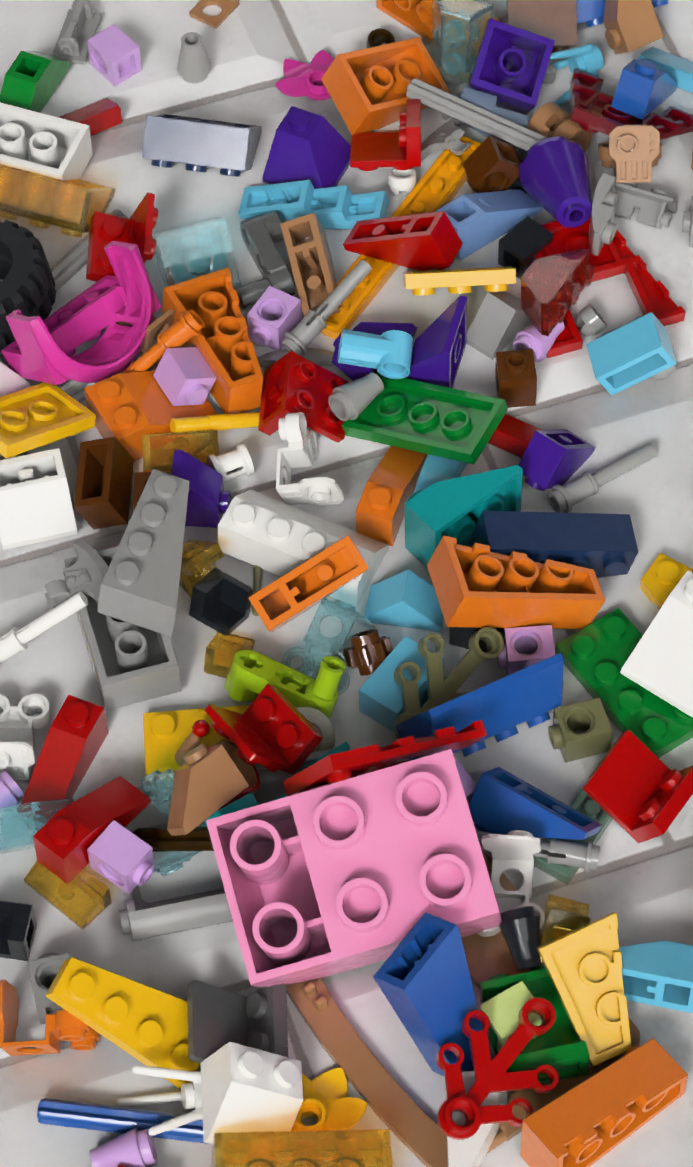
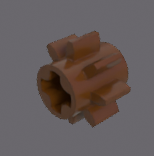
M378 629L366 630L350 636L351 647L343 649L347 667L352 669L358 667L361 676L373 674L393 651L390 637H380Z

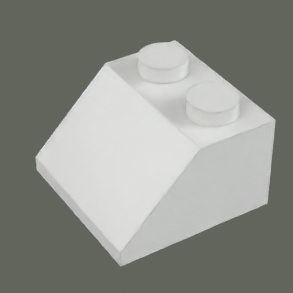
M228 1042L200 1063L203 1141L277 1160L282 1155L303 1102L301 1061Z

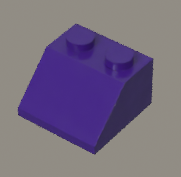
M489 18L469 85L475 90L497 96L496 105L527 115L537 104L555 40Z

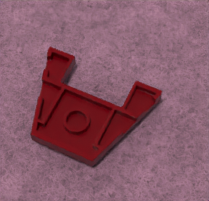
M574 69L570 81V120L579 123L583 130L609 135L616 126L646 124L653 125L660 132V140L693 132V115L672 106L662 115L651 112L643 120L612 108L611 104L614 97L600 92L604 79L579 69Z

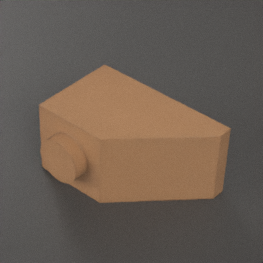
M202 744L197 746L184 756L186 763L175 771L167 830L171 836L187 835L249 786L222 745L206 747Z

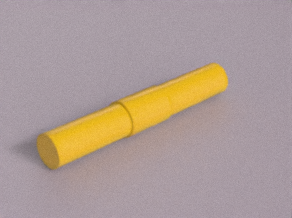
M260 412L172 418L170 420V430L172 433L253 428L258 427Z

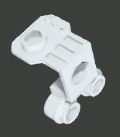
M303 412L286 414L285 418H280L278 423L279 435L282 441L288 440V447L277 448L276 490L284 503L288 505L312 504L315 506L340 504L345 500V496L335 479L328 477L302 479L298 483L291 484L292 468L313 466V460H316L318 457V442L315 431L308 430L306 417ZM282 469L285 474V485L283 483Z
M33 693L24 696L19 701L18 706H10L8 698L0 694V773L5 770L13 780H30L32 765L35 763L33 732L43 728L51 718L49 701L45 696ZM34 713L40 714L38 716H31Z
M522 830L510 831L508 835L487 834L482 836L483 849L492 852L491 884L500 913L533 906L535 916H540L541 935L545 929V915L540 906L531 902L534 854L541 852L540 839L533 837L530 832ZM507 870H517L523 875L524 883L520 889L507 891L502 888L500 877ZM500 927L484 930L477 934L483 937H491L500 932Z

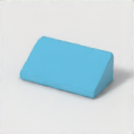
M654 47L640 54L638 59H645L655 63L657 69L667 72L678 84L677 88L693 93L692 61Z

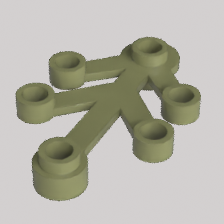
M485 627L474 632L469 639V651L445 680L442 653L445 649L444 640L435 633L428 634L419 640L418 652L426 661L429 699L420 708L417 682L421 678L419 666L412 661L398 665L394 671V679L402 687L404 712L397 717L394 724V734L397 740L400 737L395 728L396 725L469 693H456V691L481 661H489L501 654L504 640L499 631L491 627ZM428 640H431L435 644V653H432L428 650ZM479 640H483L486 643V652L480 649ZM404 668H407L411 671V681H408L404 678Z

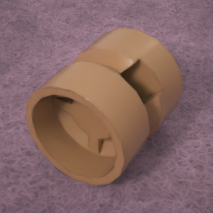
M548 102L541 106L532 116L527 127L548 138L559 136L565 137L566 141L577 142L585 152L592 139L591 132L583 130L579 123L571 121L570 114L554 102Z

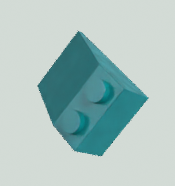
M518 465L443 480L434 482L423 491L419 490L413 493L405 503V548L427 568V564L443 535L457 538V544L468 546L482 511L521 512L523 469Z

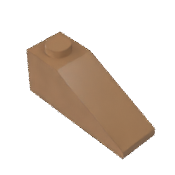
M605 0L603 20L606 28L605 39L609 47L614 50L615 55L631 52L664 37L651 0Z
M315 213L280 223L299 299H301L304 317L309 310L315 311L337 287L325 230ZM340 305L332 314L341 312Z

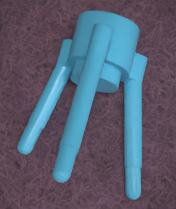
M590 43L578 48L553 52L550 56V60L566 58L551 64L555 66V70L568 66L572 74L574 69H579L599 77L597 71L604 67L601 51L596 45ZM570 89L554 103L560 107L570 99Z

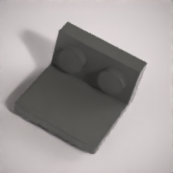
M197 980L188 983V1057L190 1060L201 1063L228 1042L288 1057L286 984L261 987L246 997Z

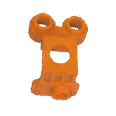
M5 979L0 981V1048L10 1056L60 1053L61 1041H69L70 1048L73 1050L88 1051L96 1049V1042L100 1041V1034L66 1010H59L55 1014L46 1015L45 1040L16 1042L19 1016L17 989ZM24 1047H35V1049H25Z

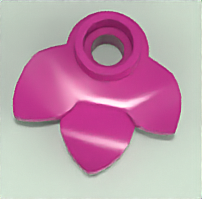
M320 50L313 57L311 64L285 59L283 64L285 78L276 82L275 86L281 93L290 97L307 96L316 101L327 100L331 96L321 78L334 59L324 50Z

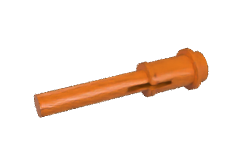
M192 309L188 312L182 311L179 314L180 318L162 334L157 336L158 342L121 373L147 371L162 358L166 348H180L194 335L199 337L202 334L201 329L205 327L201 317Z

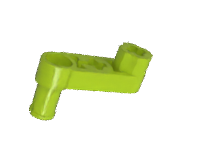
M240 650L234 655L224 689L227 691L228 696L235 701H254L265 686L269 684L275 686L295 708L301 706L311 707L321 711L329 719L338 700L339 693L337 688L346 665L337 657L325 656L321 660L316 679L258 652Z

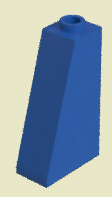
M424 913L373 978L433 1072L444 1076V1071L436 1063V1054L446 1043H455L462 1048L464 1061L460 1066L461 1072L474 1071L470 1040L462 1032L461 1023L470 1011L478 1010L460 930L456 924ZM469 1019V1026L472 1030H482V1023L478 1019ZM443 1052V1058L447 1063H457V1057L453 1052Z

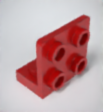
M406 99V112H399V132L351 134L350 167L359 168L363 171H373L379 167H393L397 170H410L413 167H421L420 99Z
M147 192L129 219L98 211L93 213L90 218L86 279L97 282L106 275L116 276L104 249L112 241L138 245L144 264L147 259L151 260L156 249V239L152 238V230L158 219V208L154 207L155 194Z
M289 351L264 371L258 430L270 436L279 430L278 423L280 418H285L286 414L303 412L308 428L337 443L341 442L345 438L342 428L344 421H341L334 415L330 409L328 398L332 395L334 388L349 382L295 352Z
M269 684L265 686L244 714L209 704L204 710L213 720L212 728L225 739L232 740L237 746L236 754L244 762L251 766H254L256 763L261 764L272 772L281 770L295 774L324 738L275 686Z
M628 730L620 735L585 782L583 790L637 843H641L664 835L692 796L693 766L679 771L677 769L670 770Z

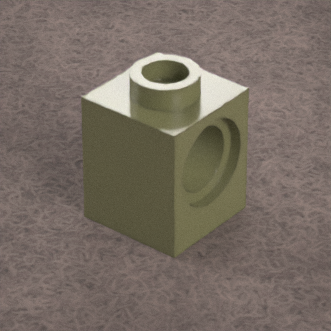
M600 697L554 709L553 725L548 726L549 739L554 750L560 749L565 763L609 751L612 741V728ZM574 729H580V730H583V731H585V732H583V733H576V732H573L572 730H574Z

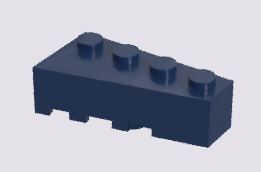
M482 511L468 544V547H473L474 543L490 546V552L510 556L512 551L527 554L528 558L542 564L549 559L593 569L597 578L627 574L638 554L630 514Z

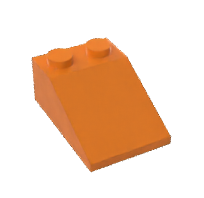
M420 37L338 54L321 78L352 135L378 130L398 121L399 112H406V99H410L406 96L407 86L413 79H419L450 93L448 86ZM421 104V110L427 107Z
M156 370L120 373L84 388L87 408L96 414L95 427L102 438L115 436L133 457L134 461L199 433H172L170 430V420L172 418L217 414L208 399L206 398L203 405L172 406L153 376Z

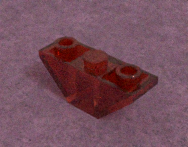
M582 248L535 259L522 275L521 309L541 335L549 336L558 323H562L567 310L571 305L577 303L580 293L586 286L591 284L594 267L590 265V250Z

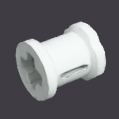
M243 443L236 445L235 450L217 457L214 454L207 456L208 466L223 475L224 485L225 481L243 474L251 476L254 474L252 459Z

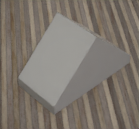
M487 292L467 331V344L493 360L496 352H501L515 339L518 332L524 330L538 316V311L510 293Z

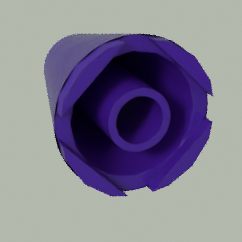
M559 136L546 138L532 145L527 151L528 156L523 164L520 162L519 180L523 189L561 225L569 228L581 226L589 219L592 211L589 161L585 151L577 142L566 141L565 137Z

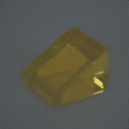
M217 632L206 647L204 672L227 678L235 653L240 650L253 651L255 640L234 634L225 636Z

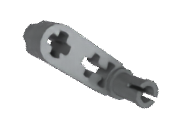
M276 211L240 222L243 241L263 277L261 280L235 288L239 298V305L243 310L255 305L269 286L290 295L295 294L292 277L274 244L284 240L280 225L281 221Z

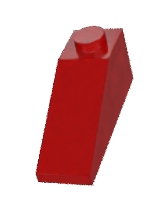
M445 211L357 221L343 243V247L347 251L417 271L449 268L463 245Z
M68 694L50 726L18 810L19 815L46 824L60 809L69 805L109 733L104 707Z
M119 776L63 807L33 836L37 862L68 884L90 863L87 849L110 823L115 820L123 827H126L151 803L150 797Z

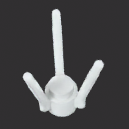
M134 1065L132 1072L135 1074L186 1080L189 1083H183L179 1092L119 1098L115 1101L117 1107L182 1101L185 1110L192 1109V1112L149 1128L148 1134L151 1136L196 1120L203 1119L201 1071Z

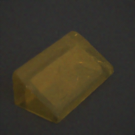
M36 861L24 879L26 884L82 930L112 903L109 888L85 868L66 884Z

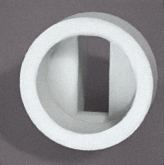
M391 168L388 171V184L391 191L396 195H399V191H405L406 195H408L416 185V170L414 168L410 170Z

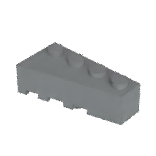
M155 469L152 470L101 583L98 613L172 637L177 611L190 481Z

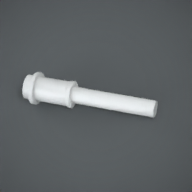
M78 592L22 628L13 627L10 631L1 635L0 668L2 662L27 649V642L89 605L87 597L82 592Z

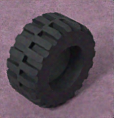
M5 220L4 223L0 221V279H3L0 282V353L2 349L15 341V337L6 319L7 315L14 310H21L23 316H40L44 320L49 317L56 299V284L39 239L34 237L33 233L27 228L19 227L17 223Z

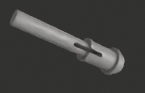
M361 259L315 311L309 310L307 315L290 333L285 332L283 334L285 338L281 342L283 347L288 352L293 351L298 355L301 353L306 354V347L327 327L325 321L368 275L372 267Z
M648 444L593 474L585 472L562 486L554 485L552 491L547 495L551 507L558 513L562 511L564 513L570 512L573 505L592 495H596L599 487L657 457L656 448L652 444Z
M476 830L480 847L483 848L481 841L482 836L497 833ZM551 838V842L540 841L541 852L534 854L536 857L548 858L547 864L553 863L584 868V873H588V869L597 870L600 846L592 845L593 841L588 840V844Z

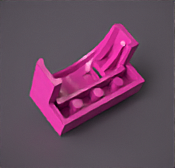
M112 241L106 245L104 249L116 276H104L43 321L40 316H23L21 310H14L7 315V322L15 337L14 342L1 350L8 367L22 378L52 385L64 383L68 379L84 383L100 382L120 373L128 367L145 344L146 328L152 324L154 312L161 308L138 245ZM116 322H127L131 327L118 325ZM108 326L102 337L92 347L78 355H74L76 353L75 349L78 346L98 338L102 334V329Z

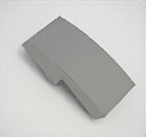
M603 172L594 192L589 223L591 254L596 256L599 255L604 244H611L617 230V225L613 223L614 207L618 198V193L614 192L616 177Z

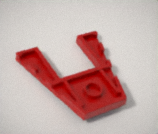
M590 217L584 224L574 228L565 227L558 221L541 225L553 233V241L535 255L541 315L543 319L549 313L556 314L562 319L565 326L546 354L547 358L582 349L583 340L561 290L624 273L643 315L652 312L663 326L684 321L685 310L682 306L677 307L669 297L667 288L660 280L656 281L646 269V263L639 255L635 256L626 246V239L618 230H616L611 244H604L598 256L591 254L589 246Z
M483 720L472 722L471 725L458 732H455L453 726L436 730L434 736L416 739L414 736L400 738L387 746L379 747L378 744L328 755L283 781L287 797L410 761L397 762L398 760L436 754L452 749V751L464 749L487 736Z

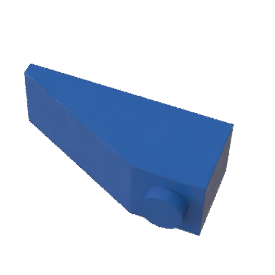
M634 59L622 70L611 107L643 120L676 91L678 84L667 72L657 69L655 63L645 59Z
M496 767L482 773L468 805L476 828L490 833L508 835L510 831L522 830L530 832L536 838L584 840L598 833L602 826L501 767Z

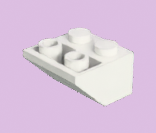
M59 448L0 460V538L3 550L78 534Z

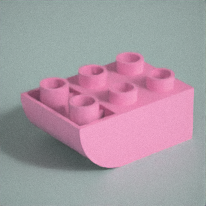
M452 749L206 820L248 978L252 986L269 987L276 984H293L342 973L386 960L424 913L456 924L460 930L461 938L498 927L502 923Z

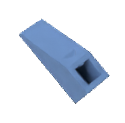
M517 189L463 194L435 212L445 211L463 245L456 255V258L461 261L512 230L526 217L532 218L542 212L543 207L522 190Z

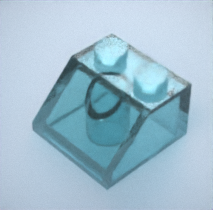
M432 0V55L440 75L470 83L488 19H493L494 4L480 0Z
M218 216L152 233V238L156 239L155 256L165 287L229 267L232 275L231 282L234 290L236 287L242 286L226 218Z

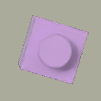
M197 347L166 348L153 375L172 406L203 405L217 378Z

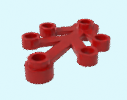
M532 998L524 1004L518 1015L520 1025L492 1061L487 1036L490 1026L488 1016L480 1010H473L464 1017L461 1029L470 1040L476 1080L467 1094L465 1093L460 1068L464 1061L462 1048L455 1043H446L439 1049L436 1054V1063L444 1071L448 1099L440 1106L437 1118L441 1130L448 1137L456 1140L468 1139L483 1124L508 1122L514 1127H522L523 1119H518L513 1115V1106H521L526 1112V1117L534 1113L532 1104L524 1098H516L508 1105L480 1106L489 1093L533 1089L537 1093L547 1094L557 1086L559 1076L557 1071L550 1065H541L535 1070L505 1073L533 1036L543 1035L553 1026L556 1012L549 1001L543 998ZM528 1014H538L542 1020L541 1025H532L528 1020ZM469 1019H478L482 1023V1030H472L469 1026ZM443 1052H453L457 1057V1063H447L443 1058ZM538 1073L549 1075L551 1085L544 1086L540 1084L537 1078ZM456 1111L463 1113L466 1118L465 1125L455 1124L452 1120V1113Z

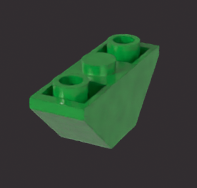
M20 51L5 74L0 94V103L41 113L70 69L71 61L43 52Z

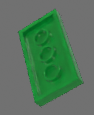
M376 372L375 374L380 377L384 384V391L378 394L355 420L349 419L344 421L342 428L346 436L474 465L508 408L504 399L406 378L390 379Z
M617 608L555 644V654L561 653L564 665L593 699L600 697L606 714L622 733L628 730L631 731L651 752L660 758L693 738V718L620 673L643 635L625 614Z

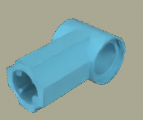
M342 329L338 348V363L377 369L380 375L390 379L405 378L410 374L413 337L400 330H390L377 335Z

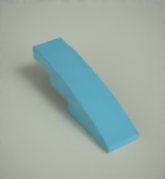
M310 180L245 187L238 214L241 219H249L276 211L281 223L315 213L324 229H353L357 221L386 218L390 200L385 191L352 195L347 185L314 189Z

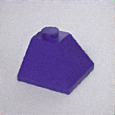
M291 106L276 129L262 180L267 184L310 180L314 189L336 187L350 166L351 145L323 116Z
M459 296L415 340L412 349L410 374L406 379L453 388L467 344V297Z

